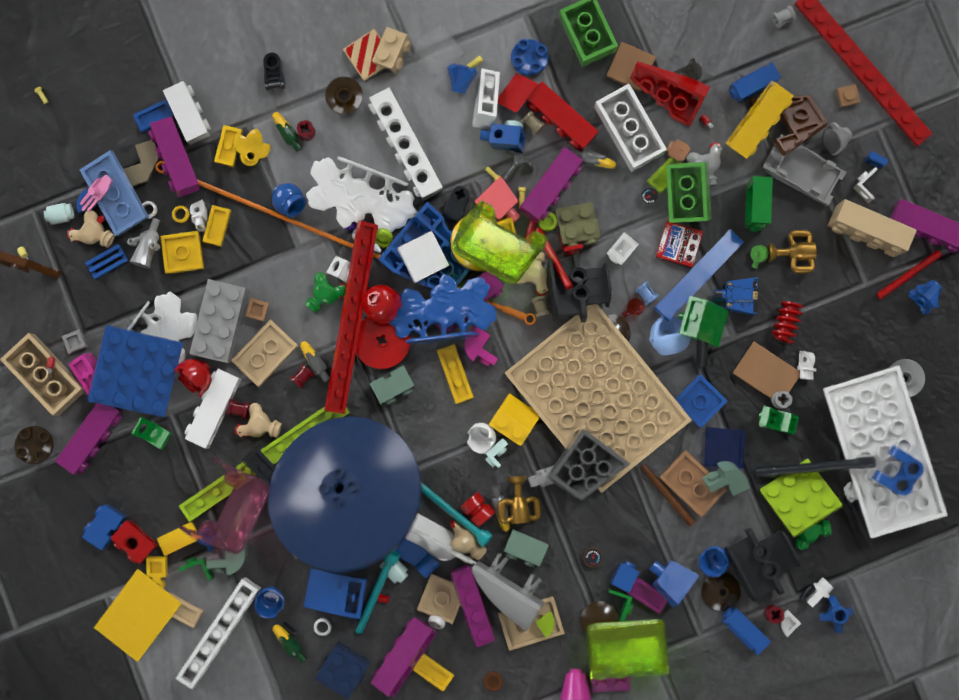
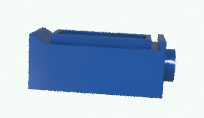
M771 61L768 66L765 65L742 77L735 83L732 82L729 87V93L734 100L736 99L740 103L766 89L771 81L777 83L781 76Z
M728 608L723 613L721 622L749 649L753 650V653L757 656L771 642L737 608Z

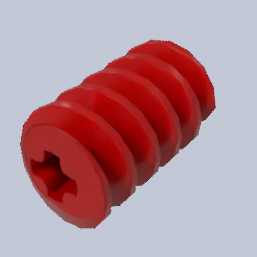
M782 301L781 306L783 308L778 310L782 316L776 317V320L780 323L774 324V328L777 330H773L771 334L779 341L794 344L789 338L796 337L792 330H798L799 327L794 325V323L801 322L797 315H803L804 313L799 308L805 307L794 302Z

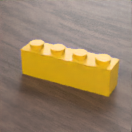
M771 81L725 144L746 159L749 156H753L757 150L756 146L768 136L770 127L780 120L782 111L791 105L793 95L776 82Z

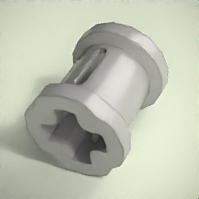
M790 5L778 13H772L773 23L778 29L790 21L794 22L797 20L796 13Z
M787 391L776 392L771 398V403L778 409L787 408L792 403V396ZM778 397L785 399V402L781 404V401H778Z

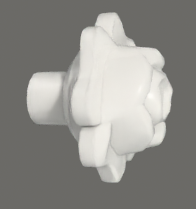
M847 483L844 487V495L847 496V500L853 503L858 498L853 483Z

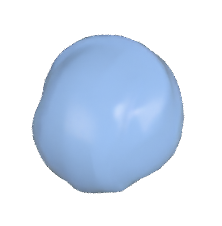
M660 317L651 327L649 341L660 355L680 353L690 343V338L679 334L682 320L678 317H672L668 322L663 317Z

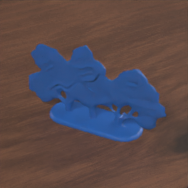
M443 274L439 284L435 285L430 291L431 298L425 300L418 291L405 288L400 295L401 309H398L397 317L388 324L395 327L396 335L399 338H405L412 330L421 335L420 338L407 340L406 344H423L479 336L477 332H466L469 325H475L481 330H486L491 325V322L496 321L495 307L483 301L488 295L490 286L485 283L483 278L478 277L468 280L459 289L456 286L455 279ZM465 317H468L467 323H465ZM417 319L421 323L422 329H420V326L416 327L413 320ZM433 323L439 324L441 326V335L428 337L426 333L428 326ZM454 323H457L461 329V333L446 334V328Z

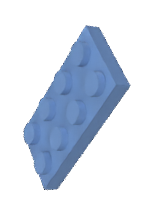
M109 150L80 169L89 188L97 178L108 175L113 180L107 193L97 203L115 236H120L149 217L114 151Z

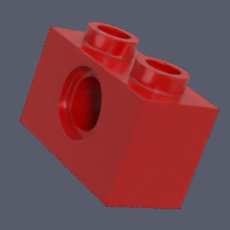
M126 520L111 537L114 541L113 545L120 551L124 550L128 554V559L135 564L144 563L146 558L159 546L131 520ZM131 538H135L138 542L135 549L129 544Z

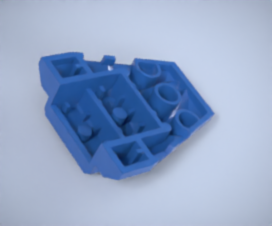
M428 202L410 219L378 259L392 273L413 281L397 248L432 231L449 266L416 283L432 289L435 285L439 284L442 275L446 274L455 279L457 286L470 271L455 258L450 243L452 231H449L442 214Z

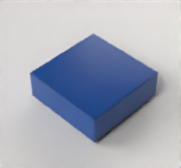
M871 151L866 155L864 161L878 169H882L886 166L888 159Z

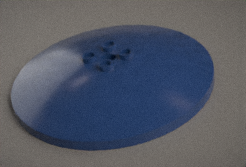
M341 417L324 421L298 436L284 451L274 469L268 494V507L272 526L287 550L312 567L325 571L347 572L371 566L391 554L412 529L420 509L422 497L420 469L408 445L387 426L361 417ZM343 484L344 491L336 494V487Z

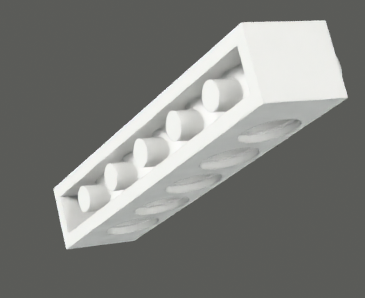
M387 88L369 97L371 104L368 106L372 114H377L380 119L377 123L381 131L385 130L388 134L386 140L390 148L394 147L396 149L395 157L399 164L403 163L406 170L403 172L408 181H413L415 187L412 189L417 198L421 196L424 201L443 191L439 179L391 89ZM385 108H389L392 110V113L389 116H384L382 114V111ZM393 125L401 127L400 131L396 133L390 129ZM407 141L410 146L407 149H401L399 147L400 143ZM411 158L419 160L415 166L409 165L408 161ZM421 174L428 177L423 183L417 181V177Z
M246 577L240 581L177 675V680L190 689H193L198 684L261 587Z

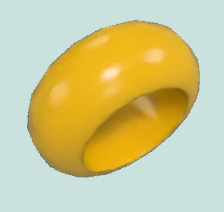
M177 206L172 211V217L178 223L186 222L190 215L189 210L185 206ZM180 209L185 210L186 213L183 219H177L176 212Z

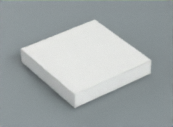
M432 231L397 248L414 283L449 266Z

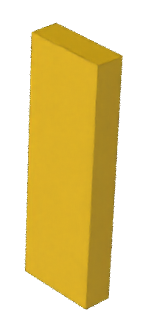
M455 344L437 350L455 403L459 404L473 399L474 397Z

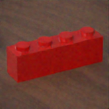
M543 81L539 83L526 100V103H528L527 107L534 113L537 111L542 116L541 119L544 123L555 127V132L562 138L565 136L575 150L583 151L599 132Z

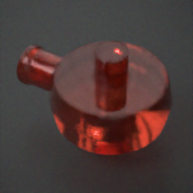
M633 298L628 302L627 310L622 312L625 318L630 314L639 316L643 313L645 305L641 299Z

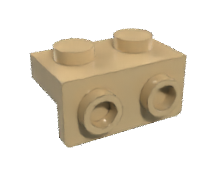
M386 27L372 62L397 74L398 69L400 70L403 66L405 53H408L411 48L409 36Z

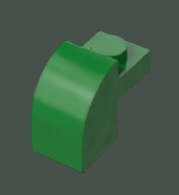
M763 406V410L759 414V426L795 435L799 416Z

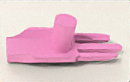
M108 175L97 178L90 186L88 193L80 204L83 205L90 195L92 196L83 206L82 211L86 209L90 211L107 193L113 182Z

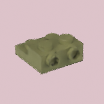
M592 202L555 209L562 247L582 243L592 245L596 244L597 240H600L601 235Z

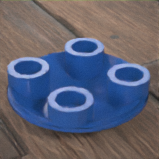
M519 40L511 52L513 67L519 73L528 76L542 72L548 63L547 47L537 40Z

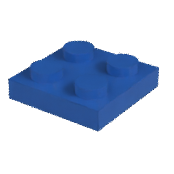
M701 374L675 398L699 428H702L727 402Z

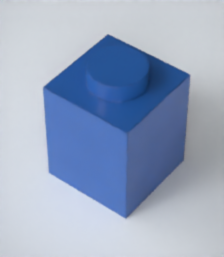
M628 561L625 564L620 562L610 583L630 593L639 574V571L636 570L637 566Z

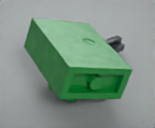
M689 296L685 313L681 312L679 314V319L683 320L679 334L697 341L696 365L699 368H705L708 365V345L719 348L729 311L706 299Z

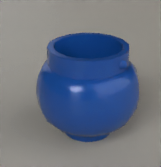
M292 183L280 184L273 190L272 205L280 214L292 218L303 211L306 206V198L303 197V193L297 185Z

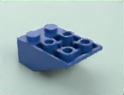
M311 568L304 607L360 619L368 578Z

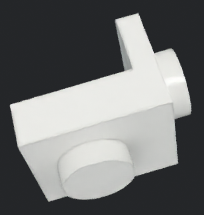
M624 232L607 252L609 259L615 264L619 263L622 265L639 244Z

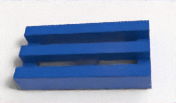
M117 244L85 262L96 280L127 263L129 260L121 246ZM116 251H119L118 253H116L115 255L109 257L108 259H106V260L100 262L99 264H97V265H95V266H92V265L95 264L96 262H98V261L104 259L105 257L111 255L112 253H114V252H116ZM122 256L123 259L96 273L97 269Z

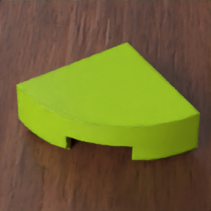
M551 611L535 621L546 638L551 635L554 629V617Z

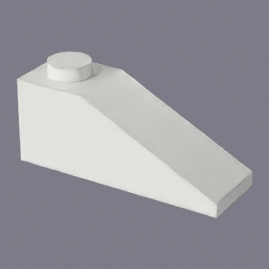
M481 69L472 127L491 130V125L494 124L497 115L500 72Z

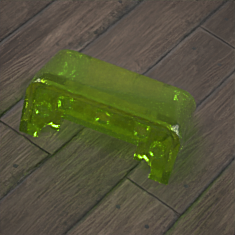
M481 200L460 222L452 244L453 251L458 256L507 283L515 284L523 277L545 247L548 237L539 232H532L528 235L527 239L522 238L495 223L496 213L494 208Z

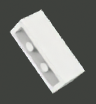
M182 81L163 90L187 143L192 145L209 137L210 133L208 130L211 127L207 119L203 120L200 114L203 110L199 102L195 103L192 97L195 93L191 85L187 86Z

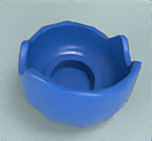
M710 546L699 556V567L707 576L718 577L726 572L731 560L725 549L719 546Z
M274 587L261 589L255 597V611L265 619L275 618L284 607V595L279 589Z

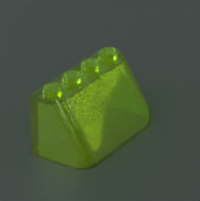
M655 619L595 623L587 627L586 647L590 679L603 680L614 677L620 679L629 676L643 677L645 675L662 676L669 674L664 621Z

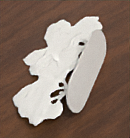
M329 157L322 159L320 162L314 161L310 174L318 183V186L311 188L306 193L309 200L308 204L311 208L322 211L336 207V219L343 229L350 226L352 222L364 220L365 214L371 213L374 223L378 225V229L385 228L393 232L395 229L405 226L407 220L417 213L413 207L414 196L412 192L402 191L396 193L392 187V183L407 186L408 183L342 157H337V159L348 164L342 170L338 169ZM352 167L366 171L365 178H352ZM342 173L345 174L343 179H340V175ZM372 174L385 179V186L376 190L370 187L369 180ZM384 190V194L379 195V192ZM387 190H389V194H392V202H389L386 197ZM396 195L400 198L398 201L395 198Z
M168 292L167 295L156 296L154 300L155 311L147 315L144 311L150 304L148 301L127 329L133 331V326L142 317L148 326L140 333L179 341L191 338L195 333L197 315L189 312L181 314V299L172 292ZM157 317L158 321L156 322L152 318ZM183 348L178 364L185 361V350Z
M420 514L417 515L414 525L405 539L423 547L428 553L439 560L449 561L458 557L470 564H476L470 557L452 548L451 541L455 538V533Z

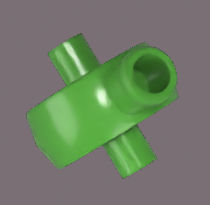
M757 245L752 248L753 268L757 269L759 263L768 259L769 251L765 246Z

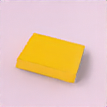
M199 231L161 236L165 274L204 269Z

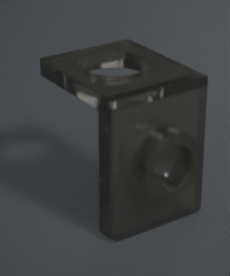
M693 58L690 59L687 66L674 71V73H685L688 77L699 81L702 76V69Z

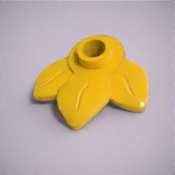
M258 129L252 130L246 137L236 133L233 139L234 149L240 154V159L246 166L255 165L259 159L265 158L270 152V144L262 143V135ZM248 153H251L253 155L252 160L248 159Z

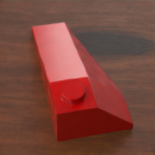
M637 61L630 76V79L646 94L649 93L659 106L662 105L673 119L689 127L693 123L710 89L709 86L693 78Z

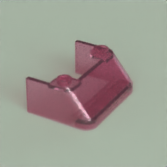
M213 457V462L227 469L224 475L225 482L234 487L217 522L206 520L201 523L198 531L180 525L179 529L194 539L232 554H237L244 549L268 499L270 485L268 482L238 467Z

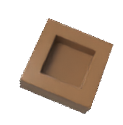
M856 84L836 89L840 108L861 102Z
M250 298L245 316L265 322L270 303Z

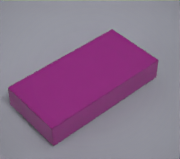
M638 577L630 593L627 592L628 595L658 614H661L668 602L654 587Z

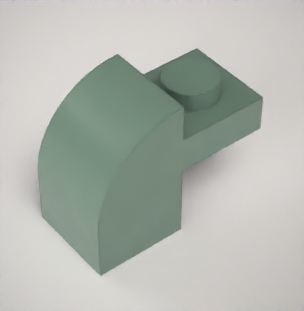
M729 461L718 462L719 470L710 472L702 477L704 485L710 492L725 486L731 495L735 496L750 488L746 476L734 463Z
M247 541L225 543V558L207 560V569L212 568V572L224 571V567H226L227 575L239 571L247 561Z

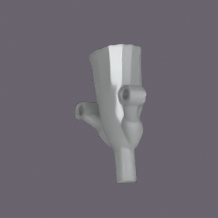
M153 218L149 230L142 232L138 237L128 239L127 243L130 246H137L129 261L130 263L150 269L152 257L155 251L160 249V245L157 243L159 240L157 232L160 223L159 219Z

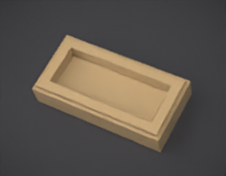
M170 592L172 596L182 603L172 617L194 629L204 610Z

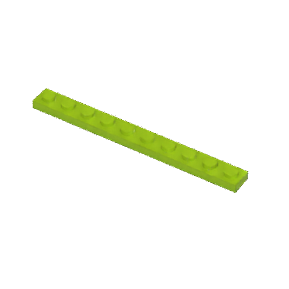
M323 407L260 451L275 465L289 445L306 430L324 421L345 417L350 412L347 407L345 414L324 411L325 407ZM242 462L179 505L188 521L191 522L256 478V475Z

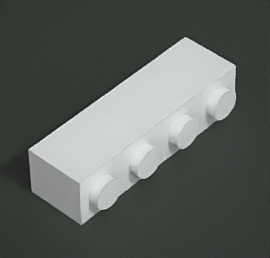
M221 369L212 373L210 387L202 395L201 399L203 401L201 406L196 407L193 413L195 418L192 424H188L184 433L186 434V440L205 449L210 448L227 412L230 399H233L242 380Z

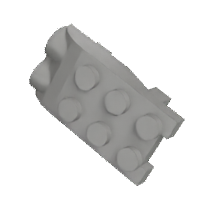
M774 144L762 167L769 175L825 206H828L833 198L830 194L837 181L841 182L846 174L844 170L836 167V164L832 161H826L802 145L783 156L776 144Z

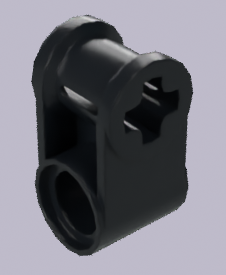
M273 52L267 53L263 59L266 91H270L272 88L286 89L283 64L280 57ZM277 59L278 63L276 66L270 67L268 66L269 61Z
M457 186L453 189L442 213L444 219L457 224L463 218L469 201L467 188ZM461 191L464 192L465 198L458 200L456 194H460Z

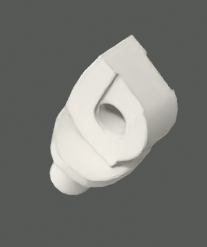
M200 200L190 206L191 220L198 231H205L207 209L204 201Z
M799 352V366H797V370L800 371V379L813 380V374L816 372V369L813 368L815 355L812 352Z
M821 578L818 583H813L816 589L806 599L807 603L812 607L823 596L829 598V593L833 590V586L824 578Z

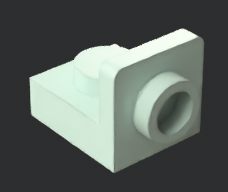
M503 438L486 453L488 456L486 461L492 467L496 465L499 468L501 466L494 456L497 454L500 457L507 450L505 446L508 443Z

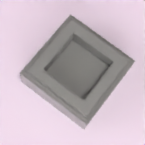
M80 329L61 336L68 354H73L88 347Z

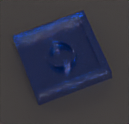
M706 427L704 466L718 467V462L729 461L738 468L743 469L745 430Z

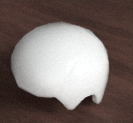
M475 423L468 431L469 439L467 444L478 454H486L496 442L494 429L486 423Z

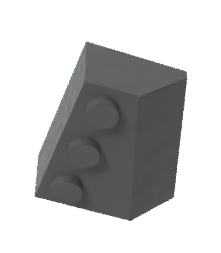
M585 429L577 432L546 478L564 491L582 500L630 465V463Z

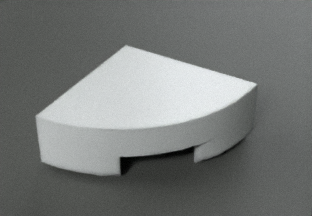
M786 609L784 611L785 618L781 622V628L788 637L801 623Z

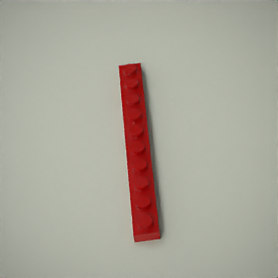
M798 0L795 2L796 8L916 147L933 134L818 0Z
M364 221L357 222L324 410L345 414L363 314V299L367 291L378 225Z

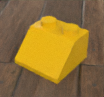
M509 393L489 423V426L521 446L540 416L533 408Z

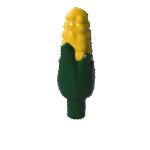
M275 112L272 117L283 140L289 146L292 145L296 152L302 150V146L298 142L297 132L279 112Z
M279 624L274 625L273 632L287 654L292 658L296 657L302 664L307 659L301 652L302 646Z

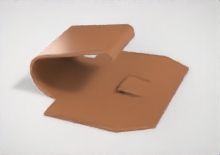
M677 139L675 142L671 141L666 152L672 158L684 161L691 148L688 144Z

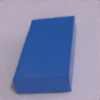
M167 99L133 114L141 133L150 130V123L170 116H172V119L175 118Z

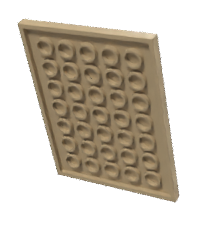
M594 304L586 306V322L581 323L580 315H575L507 370L505 374L565 448H567L579 430L585 429L630 463V465L598 488L602 493L692 420L599 305Z

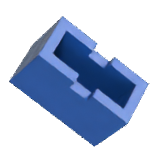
M109 504L99 506L94 513L95 519L92 523L89 522L83 530L85 533L82 538L100 550L108 547L112 541V532L116 529L118 530L127 518L126 515Z

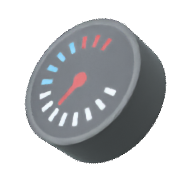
M653 187L644 188L639 195L640 202L647 207L655 205L659 199L658 191Z

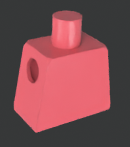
M501 176L475 201L476 207L498 222L506 216L507 218H512L513 223H515L521 217L514 209L518 204V199Z

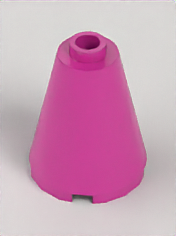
M570 669V673H566L560 700H591L586 674L582 673V669Z

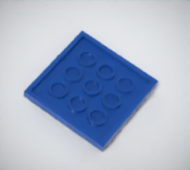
M106 325L87 401L165 417L176 374L173 369L179 363L183 342Z

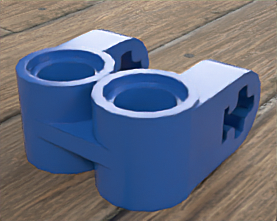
M892 445L888 454L902 462L900 469L892 479L876 470L872 479L894 493L906 496L912 492L914 484L923 475L924 466L916 458ZM914 463L917 469L914 473L910 474L908 466ZM900 480H904L906 483L903 490H898L897 483Z

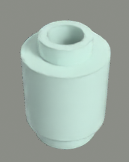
M60 203L47 206L46 211H44V217L46 222L54 225L73 219L74 211L71 204Z
M398 561L397 564L391 567L387 577L394 584L397 581L401 584L408 576L406 573L408 569ZM384 562L379 566L381 569L383 568Z

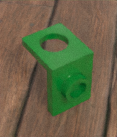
M140 417L131 433L163 450L171 436V433L166 429ZM143 424H146L145 431L139 433L140 427Z
M193 557L185 561L187 565L178 568L180 572L201 563L208 581L214 578L211 569L206 567V557L198 560L197 557Z
M609 588V593L626 598L619 616V620L624 622L626 615L631 614L633 608L631 601L633 597Z

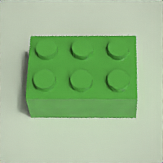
M581 0L559 11L558 17L581 67L617 51L618 44L597 0Z
M709 162L666 165L669 223L708 221L712 219Z

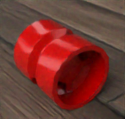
M478 491L459 507L465 515L471 516L470 521L477 528L495 513L489 504H484L485 499Z

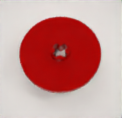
M366 317L361 321L356 354L364 364L371 368H392L401 363L407 356L411 344H406L405 342L411 339L410 334L405 338H399L396 335L394 326L388 323L379 324ZM384 336L387 343L379 345L378 338L382 339Z

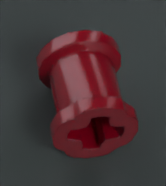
M308 120L298 123L297 131L300 138L305 141L312 140L316 134L313 124ZM309 128L310 132L303 133L302 129Z
M301 364V368L294 376H290V379L303 389L306 381L315 374Z
M230 399L227 415L241 416L246 420L251 403L247 402L245 404L237 402L235 399Z
M768 605L764 610L765 618L773 624L781 623L785 618L783 609L776 605ZM772 611H775L778 615L776 618L772 617Z

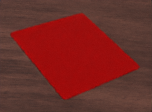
M516 73L498 96L497 103L514 112H518L538 83Z

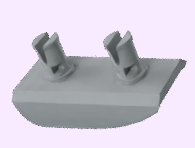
M497 553L490 567L478 561L472 567V573L478 585L503 614L527 631L545 603L533 595L542 580L538 578L532 585L535 575L530 574L523 588L500 574L508 558L505 557L499 564L502 556L500 553Z

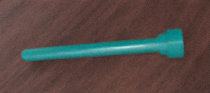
M422 483V493L475 535L478 544L482 547L488 544L493 537L490 532L478 529Z
M393 551L384 558L383 568L357 625V634L363 633L392 566L398 563L400 554L396 551Z

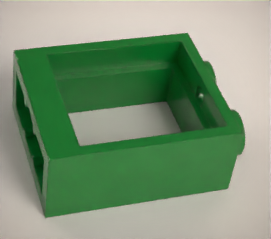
M753 176L746 183L745 228H750L752 232H761L762 229L771 224L773 177Z

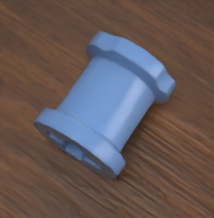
M648 281L635 290V293H638L645 301V306L659 296L648 285Z

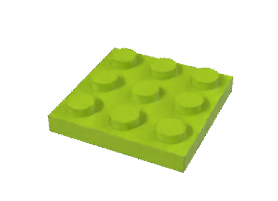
M806 459L805 461L801 462L800 464H803V463H811V462L809 461V459ZM818 472L781 475L760 489V493L793 538L842 507V503Z

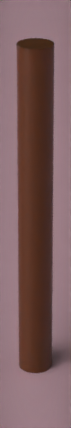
M645 463L640 466L641 471L689 526H692L695 520Z

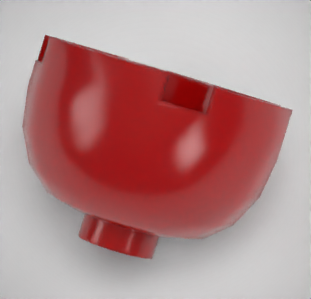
M380 284L371 287L366 291L363 299L364 313L372 321L379 324L389 323L394 320L398 315L396 314L398 309H401L402 306L399 293L387 285Z
M188 359L173 369L174 373H179V381L190 392L194 393L197 391L199 393L198 397H201L209 389L212 382V376L209 372L211 368L203 360L199 362L196 359Z

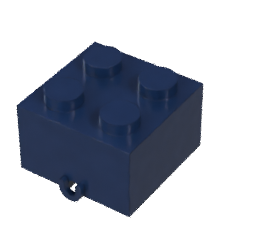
M338 641L332 652L328 653L325 663L315 679L344 698L349 699L357 684L361 683L364 678V673L371 661Z

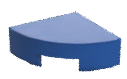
M89 188L85 189L78 197L77 211L79 214L85 212L82 211V208L92 196L90 195L83 205L80 204L88 193Z

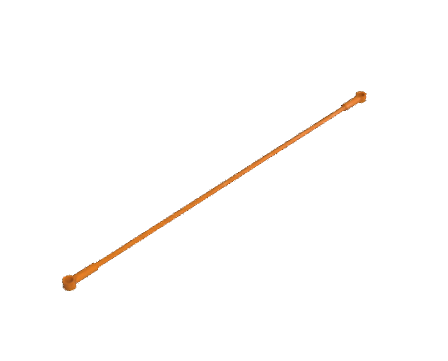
M159 161L156 164V170L164 174L163 170H159V166L164 164V162ZM197 179L198 184L202 187L353 249V243ZM373 252V257L379 259L381 255ZM487 300L490 305L502 310L503 313L523 320L527 325H533L536 321L535 315L532 313L526 314L509 306H503ZM528 316L533 317L532 323L527 322L526 318Z

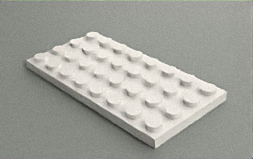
M894 366L823 388L845 460L875 456L876 468L848 469L870 538L948 516L900 366ZM892 445L916 458L924 466L923 475L914 484L912 492L906 496L898 495L872 479L876 470L892 479L900 469L902 462L888 454ZM914 463L908 466L910 474L914 473L917 469ZM900 480L897 483L898 490H903L906 486L904 480Z

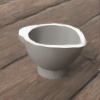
M834 122L829 124L828 128L823 132L824 145L832 156L844 150L848 142L852 140L851 131L847 127L842 128Z

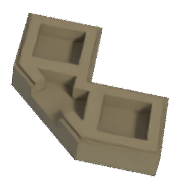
M149 140L135 145L141 163L123 169L133 187L147 183L152 176L151 174L157 162L160 160L155 151L157 147L155 141Z

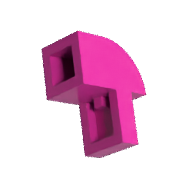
M474 325L470 332H477L479 336L465 339L466 354L472 362L479 356L481 363L488 367L490 364L494 366L498 358L482 349L490 335Z

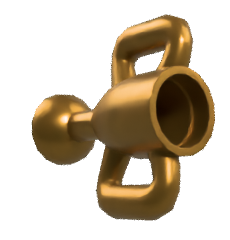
M793 230L789 232V248L776 249L773 244L768 243V262L774 261L777 256H789L791 258V270L794 273L807 274L815 270L814 261L816 260L817 250L815 242H812L813 236L808 230ZM807 237L806 242L796 243L793 239ZM797 261H807L810 266H796Z
M526 476L507 477L508 481L514 484L515 497L513 499L504 498L498 502L497 508L500 522L504 524H519L540 519L541 502L536 496L522 497L521 484L525 482ZM530 502H533L534 516L529 514L528 504ZM505 504L510 505V516L506 518Z

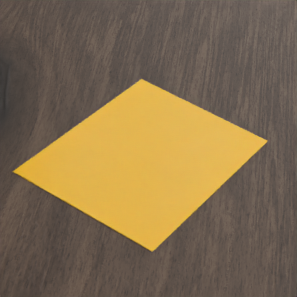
M137 569L94 628L138 662L182 603Z

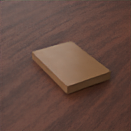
M754 341L732 372V374L770 399L776 392H790L800 377V371ZM778 397V401H781L782 404L785 399Z
M686 450L659 477L701 518L728 490L722 487L710 492L702 480V477L710 472Z

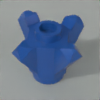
M450 64L447 70L451 80V91L466 93L470 83L478 74L476 69L461 64Z
M931 280L926 284L916 285V289L909 292V298L915 300L916 304L921 307L920 311L922 314H929L931 308H939V296L942 287L938 282Z
M830 596L828 598L829 607L826 612L819 614L820 621L832 622L836 634L843 632L845 622L854 612L852 607L844 608L840 606L835 596Z

